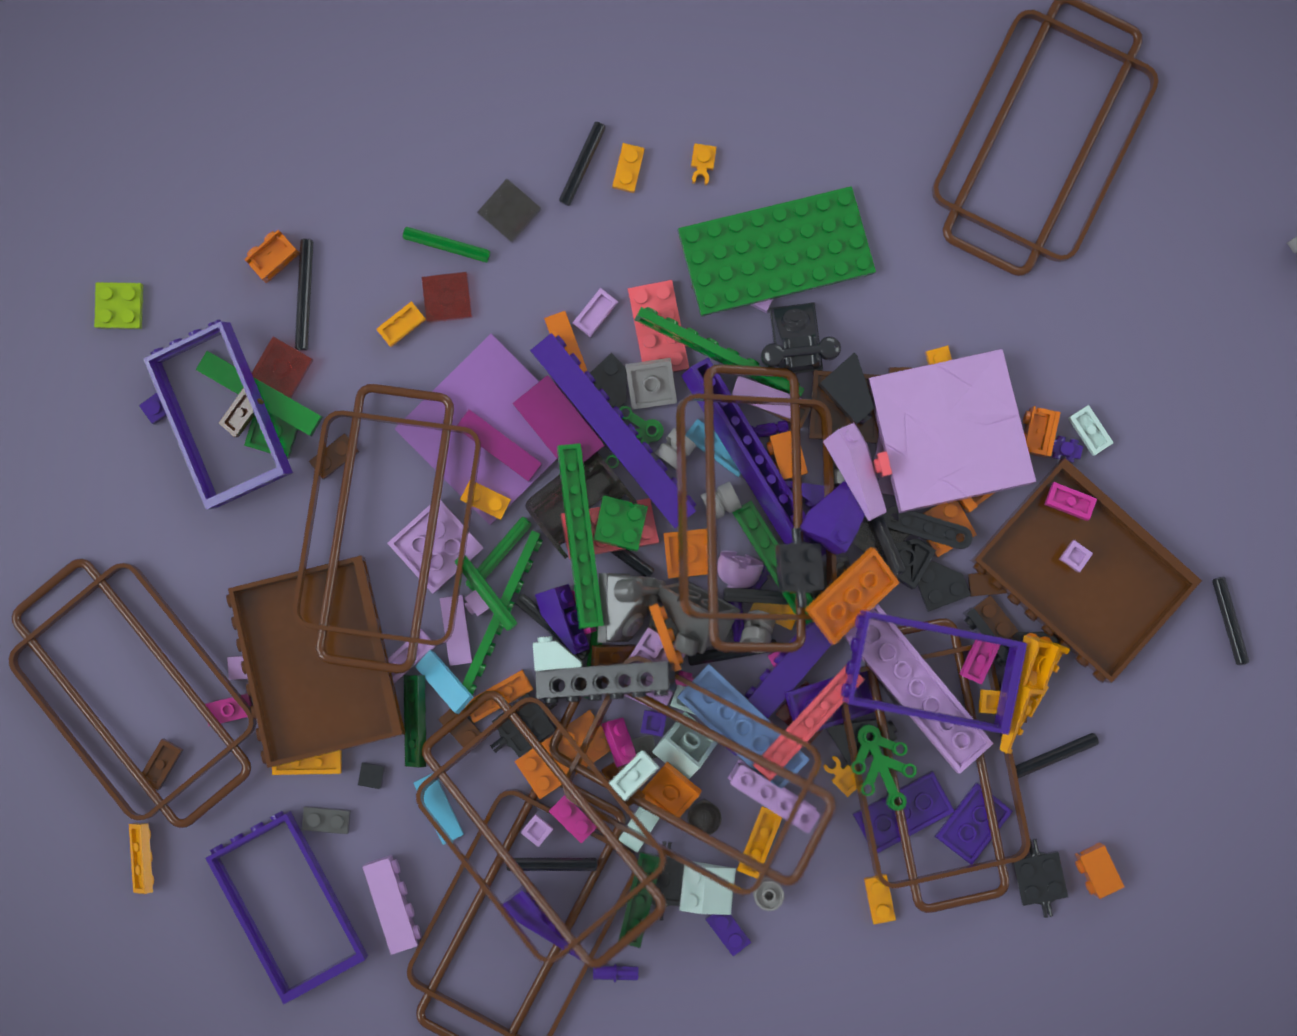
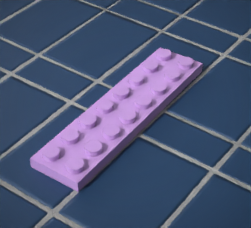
M878 604L870 610L871 612L886 614ZM874 619L869 620L862 659L900 705L973 719L894 623ZM854 626L843 636L849 644H851L852 638L856 637L857 628ZM910 716L958 774L964 771L994 744L981 729Z

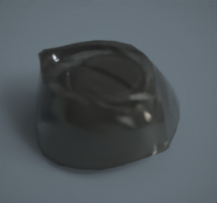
M706 798L694 804L687 816L689 824L709 835L718 830L722 820L719 808L706 800Z

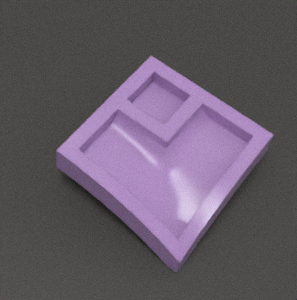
M648 627L630 657L641 656L654 662L668 661L658 632ZM649 674L646 678L650 682H653L652 674Z

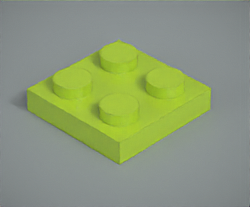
M96 282L94 327L97 329H142L143 284Z

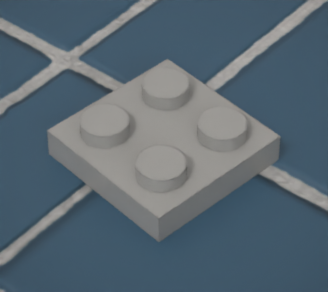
M671 358L625 364L632 410L677 403Z

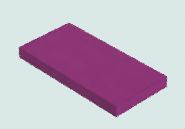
M548 375L512 403L557 460L558 445L581 443L583 463L605 446Z

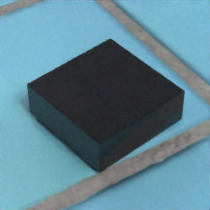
M362 762L358 785L381 789L385 766Z

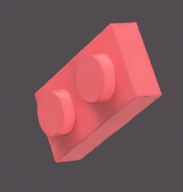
M887 451L878 453L873 461L876 474L880 473L881 478L890 476L892 471Z

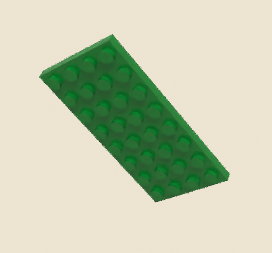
M852 186L681 227L677 230L701 317L876 273Z

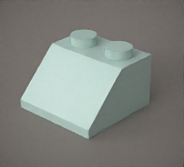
M553 636L539 637L538 642L533 643L535 671L583 666V660L573 655L558 640H553Z
M685 711L683 712L684 715L695 720L688 713H686ZM676 721L652 752L664 763L669 762L685 777L690 779L703 765L717 745V742Z
M694 862L734 884L736 868ZM684 865L680 911L698 914L730 915L733 892Z

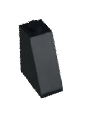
M854 352L820 382L818 386L852 423L856 425L860 422L863 425L872 417L870 412L874 409L858 356Z
M876 718L851 722L857 753L861 746L858 741L859 730L866 725H873L878 728ZM886 720L890 740L895 741L898 739L895 735L898 730L891 720ZM844 723L826 728L847 764L851 766L852 762ZM868 732L866 735L868 741L873 740L871 732ZM870 750L867 754V757L872 755Z

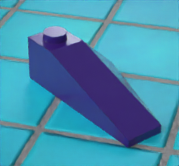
M844 480L836 489L826 495L821 502L809 510L799 528H801L802 533L815 542L821 543V546L837 555L847 552L865 514Z
M523 885L504 901V907L518 923L561 949L569 945ZM573 950L569 952V954L581 960Z

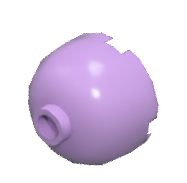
M721 551L717 563V572L721 580L728 584V588H749L759 580L764 566L762 561L745 554V557L737 556L735 551Z

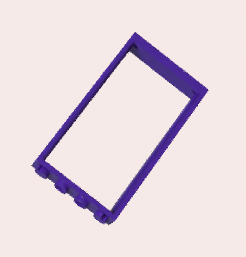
M221 320L210 322L208 328L204 330L197 329L188 333L189 337L183 340L179 338L169 342L170 346L164 349H154V351L150 352V356L143 358L206 510L216 509L293 473L265 404H259L257 399H262L232 325L230 322H222ZM222 335L277 467L222 493L216 494L162 363Z
M861 610L860 614L856 616V637H853L851 640L850 650L852 651L851 660H848L846 664L847 681L842 685L841 697H843L844 702L1009 735L1027 643ZM874 619L1009 646L994 723L854 696L869 620Z
M280 811L270 817L272 821L264 825L263 822H260L251 827L252 832L244 836L243 833H240L231 838V844L226 847L223 844L210 850L211 855L205 859L282 1003L286 1004L361 963L368 957V954L291 811L286 814ZM286 822L355 951L350 956L289 988L220 857Z

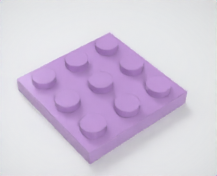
M441 499L427 588L432 594L456 574L457 565L455 560L459 557L463 524ZM430 505L388 542V545L418 578L420 576ZM469 532L465 555L471 561L484 547Z

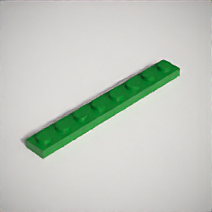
M641 307L634 319L723 365L761 367L759 366L760 363L751 358L745 359L739 356V352L731 348L725 349L719 346L716 340L711 338L705 339L699 336L696 330L691 328L685 329L679 326L678 322L668 317L665 319L659 316L658 312L652 308ZM745 375L763 385L790 394L788 379L773 376ZM799 383V398L802 396V393H803V391H804V389H805V388H803V387L800 386V383Z
M581 443L558 445L557 454L579 629L602 627L604 624Z
M533 530L500 599L510 613L515 604L512 601L514 594H519L524 585V581L521 580L524 572L529 573L534 561L531 560L534 551L538 553L543 543V540L540 539L542 534ZM495 615L491 619L462 683L472 696L477 688V685L474 684L477 676L482 677L487 665L484 664L487 655L491 657L496 644L493 643L496 634L500 636L504 629Z

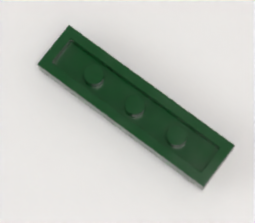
M404 675L406 767H426V762L422 756V748L426 742L427 733L425 675Z
M641 851L637 863L648 877L659 867L660 856ZM635 874L631 891L641 883ZM658 877L652 881L655 885L657 884ZM646 888L627 903L618 941L649 915L653 897ZM645 931L631 942L629 946L641 948Z

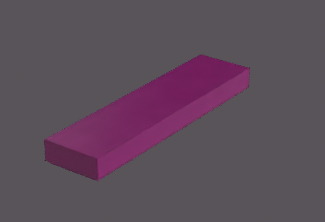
M468 410L457 424V426L473 430L478 435L482 448L528 482L542 465L541 462L471 410ZM464 433L466 436H468L475 442L474 438L471 435Z

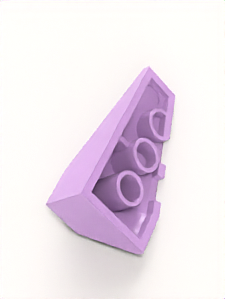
M854 423L838 429L826 438L823 443L868 521L885 514L887 510L868 444Z

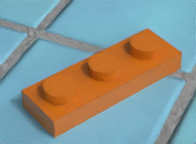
M658 602L651 604L649 609L669 662L675 663V671L681 670L680 664L684 663L681 652L674 649L672 642L676 641L672 628L667 629L664 620L668 619L665 608L664 606L659 607Z

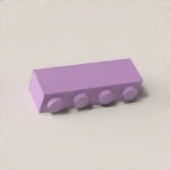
M392 855L366 863L363 866V870L390 954L392 955L418 946L422 935L419 926L414 925L412 918L415 916L414 909L411 903H407L405 895L408 892L405 882L400 881L398 875L400 873V866L397 859L393 860Z

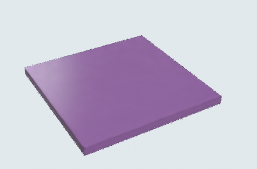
M490 334L432 392L446 394L452 399L454 404L452 425L457 426L466 412L471 410L542 463L528 482L481 447L476 482L511 499L507 507L508 509L557 458L512 404L539 381ZM423 400L405 419L443 424L445 406L442 402ZM398 425L395 430L436 470L442 430ZM451 432L444 480L462 496L471 478L475 442L464 433ZM473 507L489 525H492L497 520V518Z

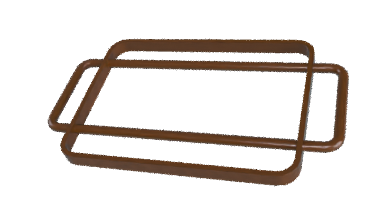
M1054 0L1047 15L1035 10H1025L1017 15L933 183L932 195L935 202L950 211L943 226V236L948 243L1016 276L1028 274L1033 269L1039 255L1056 262L1066 261L1075 255L1158 86V75L1154 68L1136 59L1143 41L1142 33L1137 27L1083 0ZM1069 4L1132 35L1134 41L1128 54L1055 20L1061 5ZM1025 18L1034 19L1042 23L955 203L952 204L941 197L938 189L940 180L1017 23ZM1052 28L1123 62L1036 243H1033L962 207L1049 29ZM1133 67L1148 76L1150 89L1072 250L1067 255L1055 254L1043 247L1128 72ZM958 215L1031 250L1025 265L1017 267L955 237L952 234V227Z
M723 364L713 365L704 374V394H692L680 401L676 410L680 605L684 613L691 618L709 619L710 642L719 651L794 652L802 648L805 643L806 620H813L809 614H805V608H797V594L796 614L718 613L713 402L790 406L794 528H799L803 522L799 406L812 407L820 413L823 441L832 434L831 413L828 407L821 401L799 399L798 378L789 369ZM715 374L785 377L790 384V398L713 394V377ZM689 401H704L709 613L697 612L689 603L685 408ZM823 443L825 498L826 495L834 490L833 458ZM826 549L828 588L837 579L836 555ZM718 619L796 620L797 637L792 643L722 642L718 633Z
M366 384L357 391L353 412L344 410L334 411L323 421L293 601L295 620L304 627L318 629L316 653L323 662L392 673H405L414 666L418 644L442 645L452 637L481 455V441L473 430L452 425L454 404L452 399L446 394L379 384ZM368 393H378L442 402L445 406L443 424L362 413L364 398ZM347 417L352 418L320 622L319 625L311 624L302 619L300 605L328 432L331 423L335 419ZM361 419L442 430L410 637L328 626ZM451 432L466 433L475 440V452L448 629L446 634L438 640L419 639ZM327 631L409 642L407 659L402 664L328 654L325 651Z
M75 559L13 610L11 616L12 624L23 640L10 652L8 659L11 671L130 819L137 821L149 819L161 811L173 826L187 828L248 778L251 772V762L238 745L246 740L255 730L257 721L252 716L251 707L136 566L127 563L115 564L101 575L88 560ZM84 568L94 581L30 633L21 621L22 614L74 570ZM126 568L136 576L247 714L249 720L248 728L235 741L106 582L117 571ZM98 587L227 746L164 800L36 640ZM28 645L155 803L156 806L151 811L141 815L129 806L21 670L18 664V657ZM232 752L242 765L241 772L184 819L178 818L168 804Z
M947 618L924 621L958 629L957 625ZM909 626L897 627L903 635L926 631ZM950 635L953 648L921 654V657L928 659L954 653L965 710L973 719L977 720L969 679L959 674L965 663L963 651L971 650L973 645L962 646L959 636ZM993 660L988 671L990 688L993 691H1000ZM867 664L860 667L859 673L867 671L872 699L882 701L877 676ZM844 702L840 707L851 762H853L858 753L848 703ZM875 709L881 737L890 740L885 713L883 710ZM882 747L884 756L894 759L892 750ZM1004 752L1021 835L1022 845L1020 850L1012 856H1004L984 753H982L976 759L996 859L917 876L903 808L900 811H895L909 879L896 882H887L881 873L867 798L860 792V785L863 783L862 774H854L873 872L876 879L881 884L890 888L910 886L915 906L924 913L938 912L1003 896L1009 887V875L1006 864L1022 860L1030 849V836L1013 753ZM856 763L854 766L857 772L861 771L860 763ZM888 767L896 788L900 792L897 772ZM896 797L894 799V804L896 806H899L901 804V799L899 797ZM995 866L998 868L1000 885L996 889L926 904L922 900L919 883Z
M634 656L625 660L623 664L654 661L641 656ZM675 673L676 680L809 749L814 756V766L808 779L791 772L648 695L642 698H634L803 788L765 865L642 797L633 794L628 799L631 803L756 870L760 875L753 887L743 889L660 844L665 854L740 895L751 894L758 890L763 884L765 877L785 886L794 885L799 882L836 808L833 795L813 783L821 766V755L817 748L811 743ZM604 678L602 682L609 685L608 678ZM583 679L580 683L582 690L587 686L586 679ZM610 695L605 697L581 745L585 753L613 700L610 699ZM569 702L560 720L565 729H567L580 702ZM556 728L549 744V751L553 759L569 768L567 773L569 779L573 781L577 772L606 788L592 770L581 765L583 759L578 753L575 759L572 760L559 752L558 745L563 734ZM563 786V790L567 799L570 800L573 804L579 806ZM809 791L825 800L826 809L794 873L790 876H785L770 867ZM593 807L602 820L655 848L644 834Z
M486 691L426 740L422 748V756L434 773L418 787L416 803L419 809L538 960L546 963L556 962L573 950L585 965L591 968H600L613 959L664 914L666 900L652 882L664 871L667 863L663 848L541 700L533 697L524 698L511 707L500 693ZM494 700L503 710L504 714L443 766H440L431 754L432 747L486 701ZM534 703L544 710L656 848L660 855V864L649 877L518 716L517 712L524 706ZM509 719L641 882L577 938L571 933L446 774L449 769ZM439 779L569 944L557 955L546 957L539 952L424 803L425 791L436 780ZM646 888L657 903L656 909L599 958H592L580 943Z
M575 785L589 803L612 814L618 821L626 824L625 815L622 810ZM515 789L501 792L494 800L484 819V822L488 824L499 801L505 796L514 795L525 800L502 844L508 852L533 805L551 814L549 812L551 807L536 800L538 796L533 789H531L529 795ZM614 827L612 832L619 839L623 831ZM595 830L590 835L606 843L597 860V870L591 871L564 923L570 931L614 849L606 838ZM478 831L465 856L468 860L482 836L480 831ZM625 847L627 851L631 854V856L635 859V861L638 862L635 853L631 851L629 848ZM498 854L484 879L489 887H491L504 862ZM461 863L407 967V978L410 984L424 992L417 1006L416 1018L420 1025L439 1036H459L426 1018L425 1011L433 997L504 1036H521L517 1032L554 962L543 963L509 1029L437 991L445 972L486 896L481 887L429 985L427 986L420 982L413 974L414 963L465 868ZM633 872L631 873L627 883L625 884L616 904L626 896L628 890L630 889L634 878ZM616 913L606 921L589 953L592 958L596 954ZM553 944L547 957L557 955L561 948ZM584 964L546 1036H553L588 969L587 965Z

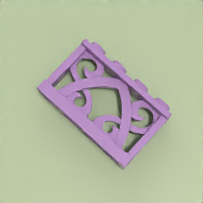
M740 758L727 777L731 780L730 784L785 820L788 819L799 797L787 788L783 787L781 789L757 774ZM804 800L792 824L804 832L810 833L820 817V813L816 811L817 808Z

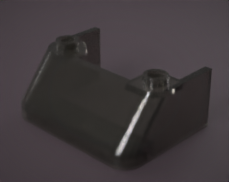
M598 452L583 463L589 508L601 500L603 496L621 499L623 495H626L633 505L637 503L629 490ZM559 474L527 500L525 508L550 542L566 559L569 556L561 547V544L566 541L560 516L562 513H565Z

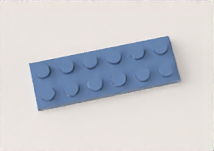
M709 663L692 680V682L770 722ZM686 686L677 696L710 729L759 755H762L781 735L689 686ZM799 750L784 768L797 774L810 759ZM737 754V755H738L743 761H745L757 774H759V775H761L762 777H764V776L753 766L754 762H752L751 760H749V759H747V758H745V757H743V756ZM776 775L770 782L782 789L789 781Z

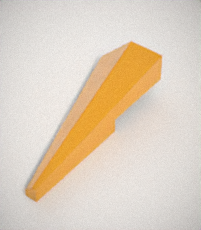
M1024 635L1023 642L1027 643L1010 731L1009 735H1002L999 750L1005 753H1012L1011 747L1017 735L1021 736L1024 732L1021 728L1027 717L1033 716L1049 688L1047 684L1052 672H1058L1060 667L1057 664L1063 654L1067 655L1070 648L1038 637Z

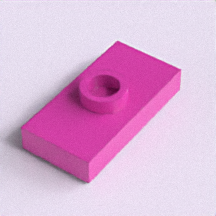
M248 694L241 695L251 707V697ZM233 697L205 704L220 723L248 717Z

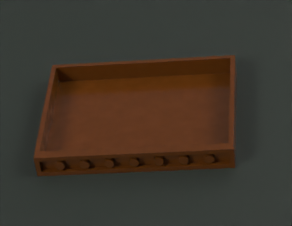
M1066 458L1058 461L970 560L975 564L973 568L982 576L986 574L992 579L990 583L999 591L1003 589L1008 594L1007 599L1012 604L1023 607L1026 610L1024 614L1033 622L1037 620L1043 625L1041 629L1048 636L1052 637L1054 635L1059 640V645L1070 648L1069 651H1072L1077 656L1075 660L1086 668L1088 666L1094 671L1092 675L1101 683L1104 681L1113 683L1202 582L1197 575ZM1056 482L1097 498L1090 520L1085 521L1044 505L1052 483ZM1072 540H1075L1093 553L1081 572L1075 571L1059 560Z
M360 555L338 561L328 626L382 633L365 557ZM329 563L306 569L300 614L307 623L319 625ZM298 571L228 588L229 594L226 595L228 606L232 608L234 615L231 617L234 630H237L239 639H236L238 651L242 652L244 661H241L242 671L244 674H247L248 683H246L247 694L249 697L252 696L253 706H251V713L258 723L256 735L258 741H262L263 750L261 751V758L263 763L267 764V768L406 734L392 672L329 664L323 662L316 653L318 629H311L300 625L293 615V601ZM327 631L325 651L328 654L389 663L384 639Z

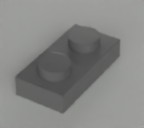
M305 806L302 830L348 834L351 810Z

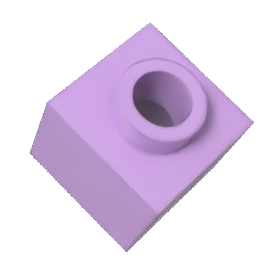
M476 590L465 597L467 603L464 605L471 615L476 614L480 616L490 609Z

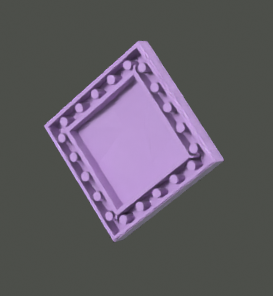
M1003 349L868 379L867 384L874 406L884 452L887 451L892 471L890 478L899 514L1031 485L1036 482Z

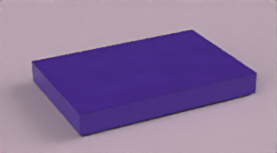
M978 783L973 785L956 807L955 812L950 815L935 835L938 840L970 865L976 861L992 840L982 789ZM992 795L1000 829L1013 810Z

